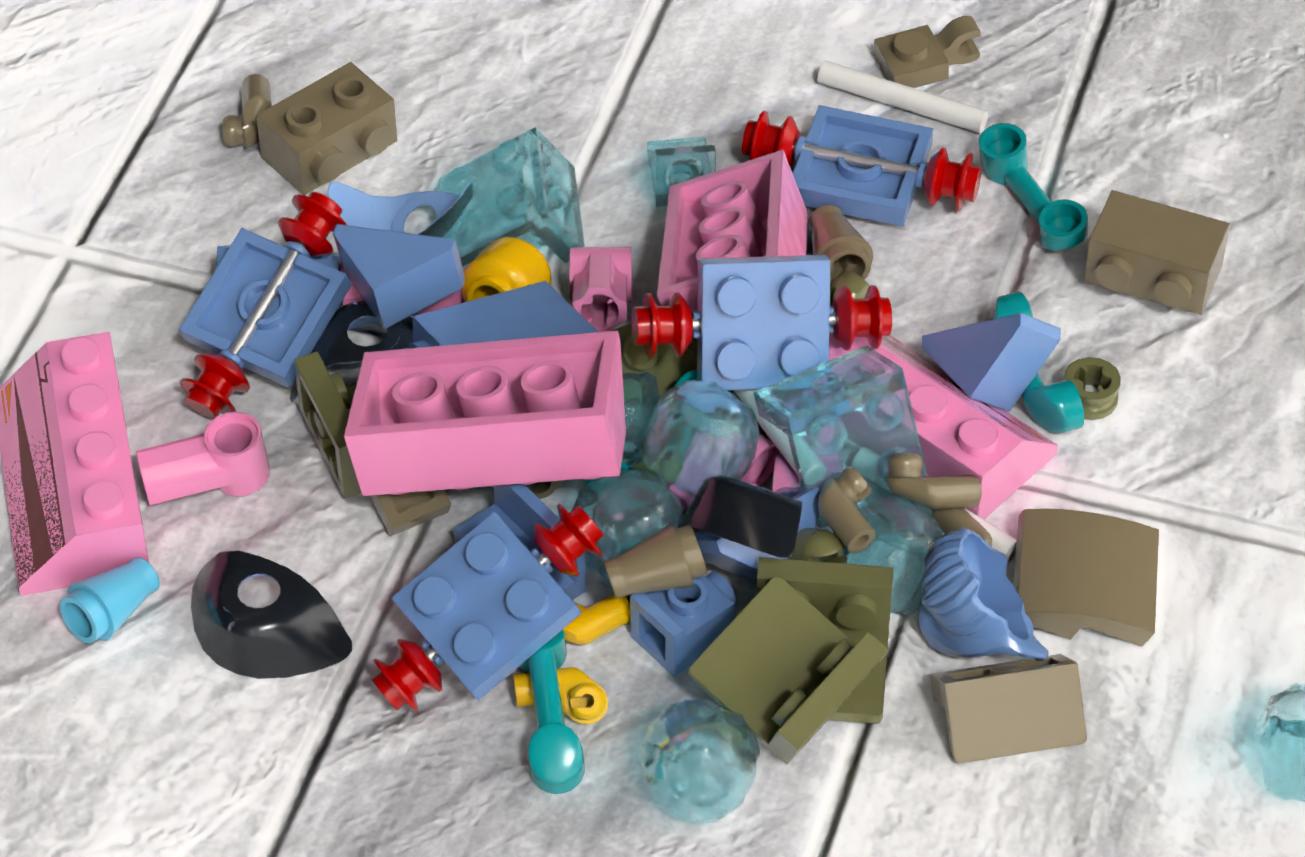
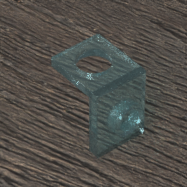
M705 137L647 142V155L656 207L667 206L669 187L671 185L716 171L715 145H707Z

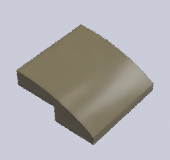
M1047 508L1024 509L1018 516L1013 585L1024 603L1025 614L1029 616L1033 627L1071 640L1081 627L1085 626L1143 647L1155 633L1159 529L1138 522L1093 512Z

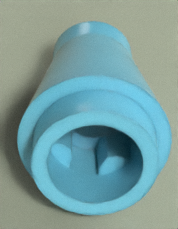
M136 557L122 566L73 583L68 588L67 596L60 601L59 608L62 619L70 632L82 642L92 643L97 639L102 641L109 640L145 599L159 589V577L148 561L141 557Z

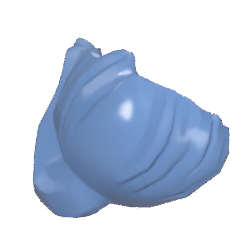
M961 527L940 537L925 557L921 578L922 603L918 612L919 625L923 636L930 647L944 655L974 658L995 654H1009L1040 661L1046 660L1049 652L1033 635V623L1029 616L1025 614L1024 603L1017 593L1015 586L1006 576V555L992 548L979 534L967 528Z

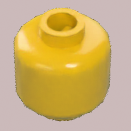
M499 238L491 241L466 267L462 296L465 302L543 281L551 285V269L544 255L534 245L520 238Z

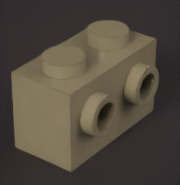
M352 62L347 63L256 115L261 158L302 195H306L321 185L335 180L340 174L369 157L381 153L388 146L397 142L394 98Z
M1111 190L1089 238L1084 281L1202 315L1223 265L1230 223Z

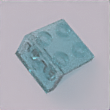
M536 127L512 140L503 142L497 148L471 162L453 169L437 181L438 191L449 192L461 196L467 185L473 182L472 199L451 229L442 237L455 239L462 267L472 262L491 241L503 237L518 238L528 232L531 233L534 240L540 246L544 247L547 245L565 263L570 261V247H585L575 167Z
M867 345L753 392L759 416L788 435L800 487H819L821 491L824 482L830 476L835 479L846 467H855L871 486L870 495L856 504L861 512L898 496L890 491L884 477H889L887 459L891 454H919L923 460L921 476H927L903 367ZM819 513L815 528L822 529L828 525Z

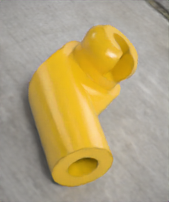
M614 593L588 607L575 603L582 613L563 630L566 641L578 645H587L631 622L630 603L625 596L616 599Z
M576 667L557 669L563 714L580 724H592L604 717L608 709V697L605 690ZM530 672L513 674L517 707L533 706L534 699Z

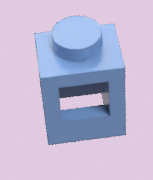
M712 571L706 576L693 579L694 587L648 592L647 594L639 593L630 596L631 638L673 677H676L690 667L735 619L736 597L729 582L718 572Z

